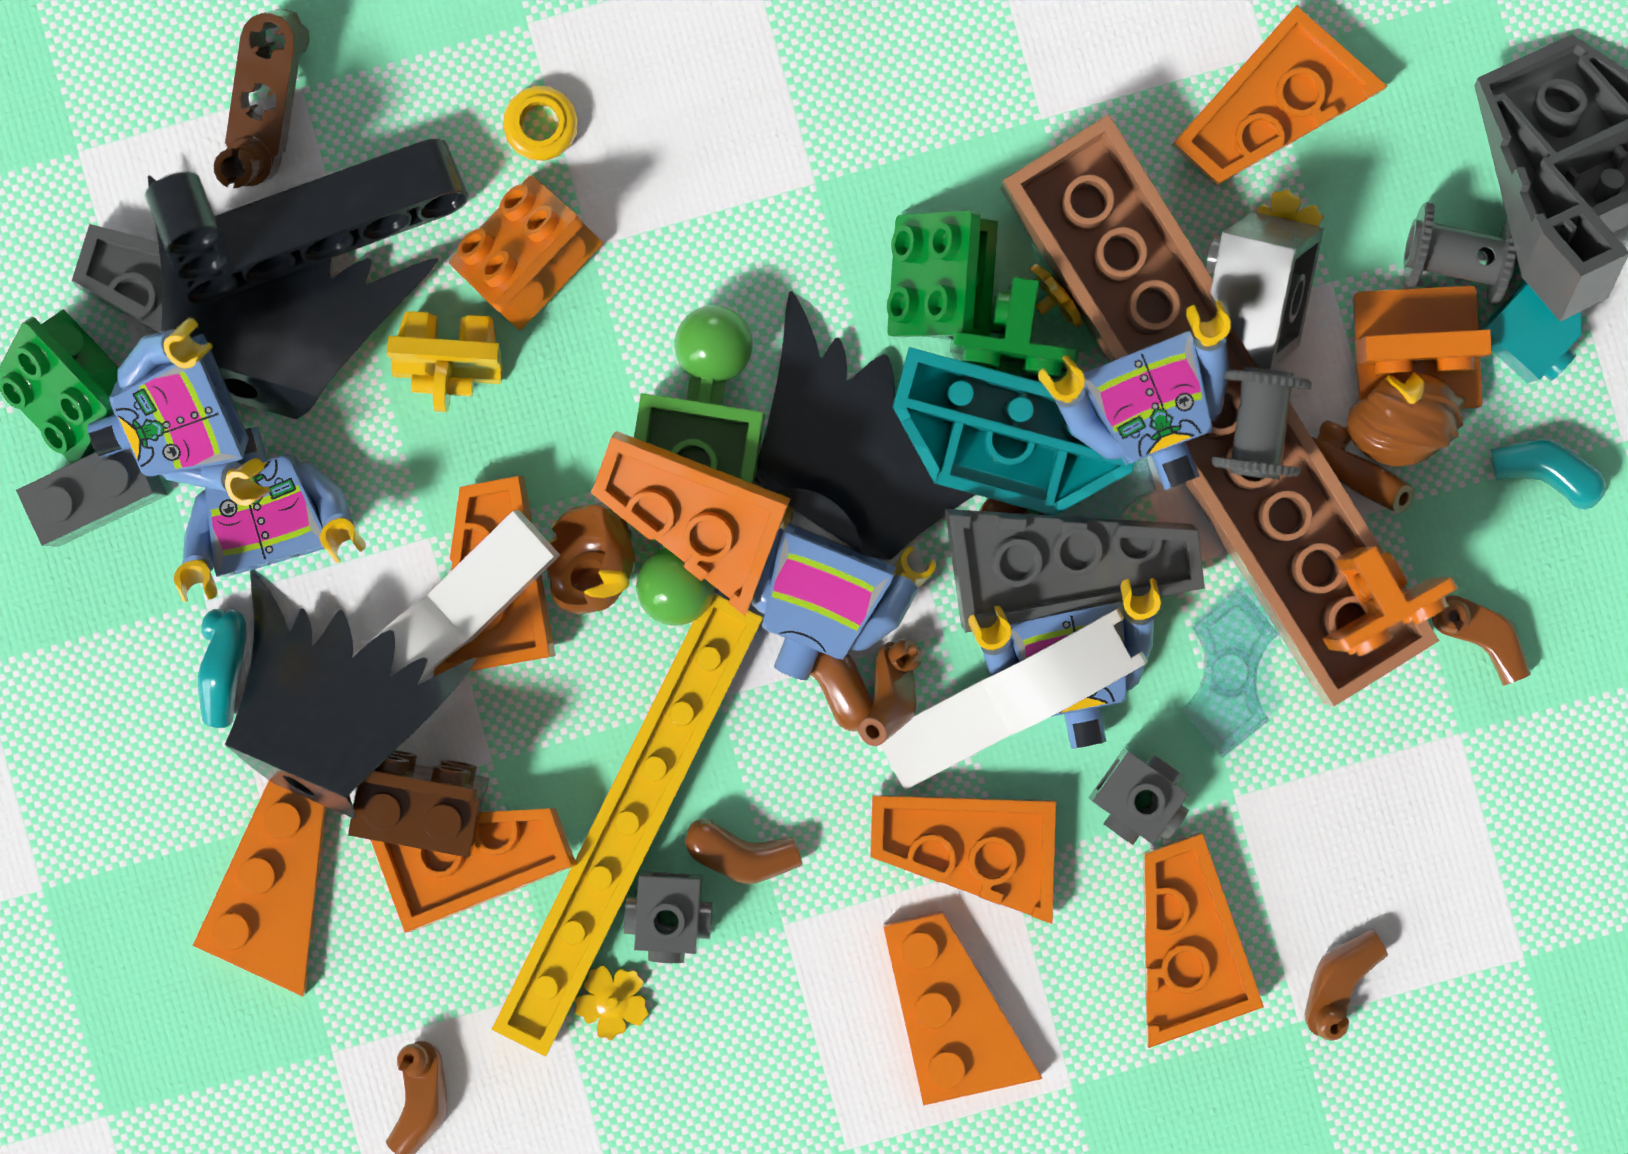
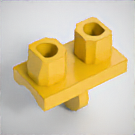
M407 311L404 313L398 336H388L386 353L387 357H391L392 376L412 378V393L433 394V409L435 412H448L451 395L472 397L474 383L502 385L503 363L499 343H496L493 318L475 315L462 317L459 340L437 339L439 326L437 316L428 312Z

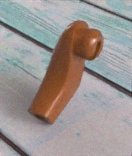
M1329 420L1321 424L1317 438H1312L1340 482L1365 498L1396 513H1403L1410 507L1414 498V489L1410 484L1381 465L1346 451L1345 449L1351 441L1346 427Z
M1450 595L1444 597L1449 606L1432 616L1433 625L1440 633L1480 646L1491 659L1503 686L1531 675L1518 633L1509 619L1502 614L1460 596Z
M904 638L899 639L896 643L887 642L877 653L874 703L870 712L858 726V733L861 739L870 746L881 745L914 717L917 702L913 670L920 666L922 654L918 645L912 640Z
M819 652L810 675L818 681L838 725L845 730L856 732L858 731L859 723L873 706V701L867 692L858 668L848 653L842 660Z
M699 819L693 822L687 830L685 843L689 855L700 864L739 883L756 884L802 866L800 853L793 837L766 842H747L739 839L709 819Z
M1373 929L1330 950L1321 958L1316 967L1304 1015L1309 1030L1324 1040H1338L1347 1033L1349 1020L1346 1018L1355 986L1370 970L1388 957L1384 944Z
M425 1041L408 1044L397 1055V1067L403 1073L405 1104L396 1125L385 1141L390 1150L395 1154H416L440 1127L446 1116L447 1091L442 1056L435 1046Z

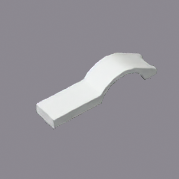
M520 510L512 511L436 587L395 618L378 634L380 635L388 630L394 631L395 652L390 677L410 663L425 657L428 661L419 680L420 682L447 657L474 640L561 556Z
M1119 608L1088 623L1032 656L994 675L988 676L914 715L905 726L880 745L904 791L1002 739L1063 711L1145 665L1148 661L1143 652L1141 651L1130 657L1114 627L1115 624L1124 619Z

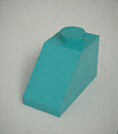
M1524 280L1479 330H1490L1491 350L1527 384L1538 381L1543 376L1552 381L1576 357V354L1570 347L1582 335L1581 312L1559 321Z

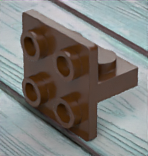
M395 750L356 788L353 803L356 818L350 819L348 836L468 858L472 855L482 796L487 791L489 778L476 775V765L454 760H441L440 765H434L433 767L416 764V754Z

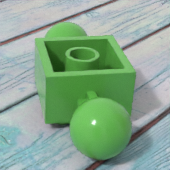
M708 305L695 309L682 320L676 331L674 349L680 366L690 375L686 400L641 393L634 438L755 484L765 414L759 411L722 406L726 381L733 379L744 370L752 354L753 340L751 331L745 320L738 313L724 306ZM663 546V550L651 555L642 565L636 581L637 597L643 610L655 621L669 626L686 625L700 618L709 608L715 586L705 578L700 581L683 567L685 562L665 546Z

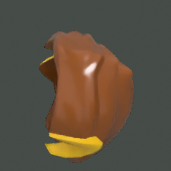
M1413 372L1405 384L1394 376L1388 375L1367 398L1350 407L1346 430L1354 445L1366 456L1378 463L1393 467L1415 465L1429 459L1440 449L1449 447L1450 442L1459 437L1458 429L1463 426L1461 409L1466 399L1464 396L1455 393L1442 379L1433 375Z
M588 504L571 508L561 515L558 520H555L552 527L556 537L549 543L561 556L547 568L551 595L554 602L561 609L576 615L602 611L614 604L630 584L629 580L635 566V552L631 543L632 532L628 529L627 521L612 509H606L602 504Z

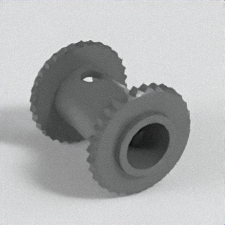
M1429 202L1423 204L1411 225L1406 242L1403 260L1405 284L1408 287L1414 288L1419 281L1422 271L1484 283L1488 286V303L1498 304L1503 299L1511 283L1517 263V254L1508 220L1504 223L1500 235L1494 236L1434 223V204ZM1478 251L1485 254V265L1478 261Z
M1244 367L1243 371L1227 370L1224 374V379L1242 381L1232 459L1213 457L1212 464L1215 467L1228 468L1232 474L1280 479V475L1297 477L1300 474V467L1282 465L1289 401L1292 387L1311 389L1312 382L1309 379L1293 377L1294 373L1252 367Z

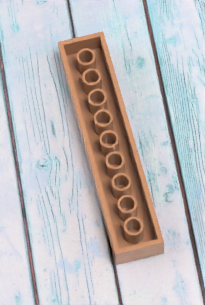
M1109 114L1003 180L1000 188L1054 276L1076 304L1083 322L1109 363L1188 331L1191 332L1193 339H1195L1196 337L1186 316L1187 309L1192 305H1195L1201 323H1207L1215 318L1217 307L1215 299L1210 293L1212 277L1207 272V269ZM1230 324V330L1226 336L1229 370L1243 371L1244 367L1260 368L1256 365ZM1228 379L1222 413L1216 420L1211 422L1212 431L1186 441L1200 477L1187 481L1185 484L1322 703L1335 707L1439 642V639L1427 620L1418 624H1414L1413 621L1404 624L1403 621H1400L1388 628L1393 637L1391 640L1364 655L1359 656L1357 652L1349 655L1348 651L1328 649L1323 638L1365 615L1335 560L1360 547L1376 546L1381 555L1384 554V551L1290 402L1282 465L1300 467V474L1297 477L1280 475V479L1232 474L1230 469L1215 467L1212 464L1213 457L1232 459L1242 381ZM1404 586L1400 590L1404 593L1407 591V588Z

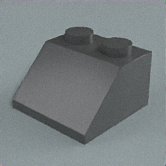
M1253 211L1223 231L1221 237L1215 236L1209 249L1206 269L1207 272L1214 274L1210 293L1215 301L1219 300L1222 302L1230 319L1231 326L1256 365L1260 368L1271 370L1300 345L1324 228Z

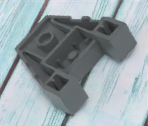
M1572 34L1478 77L1474 85L1522 277L1559 321L1607 299L1628 258V249L1614 235V232L1628 226V70Z

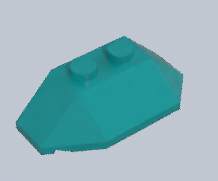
M908 348L893 409L934 484L1041 513L1056 515L1133 472L1135 462L1125 465L1121 458L1116 460L1105 459L1072 435L1055 398L1042 383L916 348Z

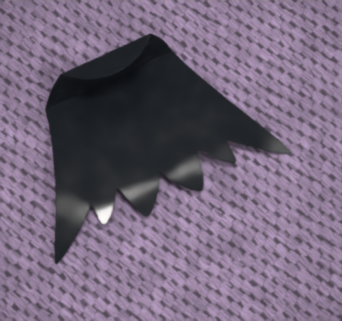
M151 175L147 176L149 187L156 180ZM156 227L161 263V332L176 330L188 318H193L198 326L189 336L193 338L204 334L207 343L212 345V355L232 401L292 419H298L311 410L319 396L344 364L398 305L422 282L438 262V258L411 265L367 285L365 282L371 268V259H365L349 266L333 279L330 278L331 259L216 301L195 305L189 304L184 300Z
M789 291L777 383L765 436L759 453L756 477L763 488L790 498L789 507L862 555L881 560H891L912 540L946 516L945 509H955L975 496V494L934 484L893 409L895 386L889 357L886 354L878 356L852 379L847 380V360L841 339L835 338L821 358L805 311L793 291Z
M251 570L250 579L254 611L252 658L240 707L225 746L270 782L355 819L356 814L349 795L442 705L466 677L475 662V658L460 663L420 684L418 682L428 661L425 657L410 663L390 677L395 652V635L393 630L381 633L352 657L353 639L350 626L344 612L338 610L323 634L312 645V628L305 609L301 608L292 629L289 631L283 613L272 593L261 578Z

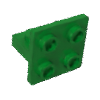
M969 210L907 214L896 217L895 232L891 242L893 254L891 287L887 300V333L889 336L931 337L952 340L954 333L959 332L990 337L998 221L982 219L979 212Z
M1017 277L1013 278L1008 287V292L998 290V294L995 296L990 332L1001 334V339L955 332L950 346V353L962 355L961 361L993 370H997V366H1000V361L1022 364V375L1039 378V372L1044 369L1051 379H1058V375L1062 374V370H1068L1067 364L1062 359L1063 356H1068L1075 365L1077 364L1079 350L1030 343L1039 281Z
M63 309L42 324L35 317H30L21 324L0 364V392L12 407L20 409L41 431L46 444L53 451L62 454L72 464L87 457L93 447L88 433V424L115 414L110 403V395L116 381H118L119 367Z

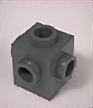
M1124 748L1088 797L1092 802L1110 814L1103 824L1132 845H1134L1139 836L1151 844H1154L1159 835L1168 840L1176 832L1189 812L1182 805L1189 794L1177 786V783L1183 776L1181 773L1154 754L1147 763H1144ZM1150 790V804L1146 808L1136 809L1134 804L1136 795L1140 791Z
M642 871L640 873L637 898H626L624 934L635 935L634 950L648 951V961L684 963L685 953H697L699 939L711 938L713 902H701L703 875ZM662 910L674 912L678 917L679 923L675 926L664 925L659 919V912Z

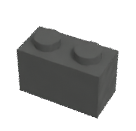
M131 448L103 458L99 457L95 452L16 490L41 546L60 547L168 496L159 475L145 476L140 471Z

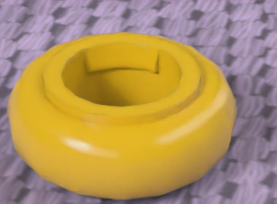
M536 85L521 90L510 100L504 111L503 130L507 142L516 153L529 160L547 161L559 157L570 148L577 135L578 117L574 105L564 93L549 86ZM537 106L551 108L556 113L557 118H559L555 134L549 139L542 141L528 137L522 127L526 113Z

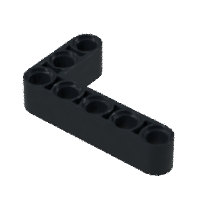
M428 139L216 216L213 213L200 177L196 173L178 172L167 175L155 181L145 191L147 204L184 300L189 304L195 305L216 301L443 218L462 208L469 198L448 144L442 139Z

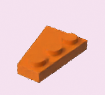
M1296 5L1175 140L1172 146L1218 186L1384 91L1388 86Z
M615 431L610 438L591 492L649 540L656 539L685 562L683 567L700 581L705 578L730 598L728 603L744 616H746L790 502L788 497L618 431Z
M515 476L459 487L450 560L452 561L451 571L512 511L520 510L532 523L524 476ZM542 575L527 587L474 640L462 646L435 667L433 677L475 658V662L470 671L556 656Z
M268 781L192 946L302 997L307 994L310 944L314 933V909L317 882L321 871L328 807Z
M872 795L870 857L1052 924L1056 801Z
M556 808L480 812L473 852L469 858L371 840L405 933L414 932L577 866Z
M1199 832L1143 852L1146 1045L1148 1048L1264 1008L1203 833Z
M942 911L883 924L923 1106L1043 1079Z

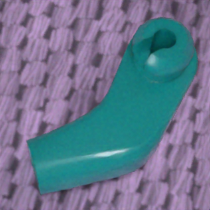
M1540 438L1490 449L1496 480L1509 478L1541 480L1567 498L1572 506L1584 510L1597 505L1605 495L1606 483L1601 472L1559 442Z
M212 609L205 615L201 624L202 635L210 643L198 672V694L203 723L213 728H225L234 721L236 692L245 652L247 625L244 616L236 609H230L227 612L221 609Z

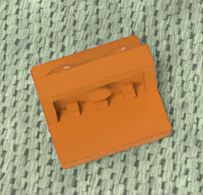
M529 176L522 184L514 186L504 195L499 208L479 229L471 231L462 239L457 252L450 258L449 264L487 302L521 331L604 243L584 224V221L534 176Z
M1456 286L1360 291L1353 295L1358 402L1367 398L1388 375L1394 376L1405 384L1413 372L1438 377L1448 384L1455 393L1464 396L1466 401L1462 409H1474L1482 405L1480 359L1492 354L1490 330H1479L1477 290L1475 287Z
M1376 546L1355 548L1337 558L1335 562L1365 615L1323 638L1329 650L1348 651L1349 655L1356 652L1359 656L1364 655L1393 638L1388 628L1400 621H1403L1404 624L1411 621L1414 624H1418L1446 609L1449 605L1444 596L1458 588L1452 577H1431L1402 593L1400 588L1407 585V580L1399 564L1389 551L1381 555Z

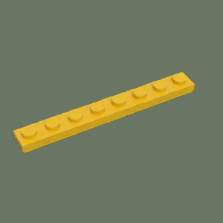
M715 593L706 612L692 622L575 859L577 866L570 869L491 1029L545 1057L559 1033L764 618L750 610L744 616L728 603L729 600Z

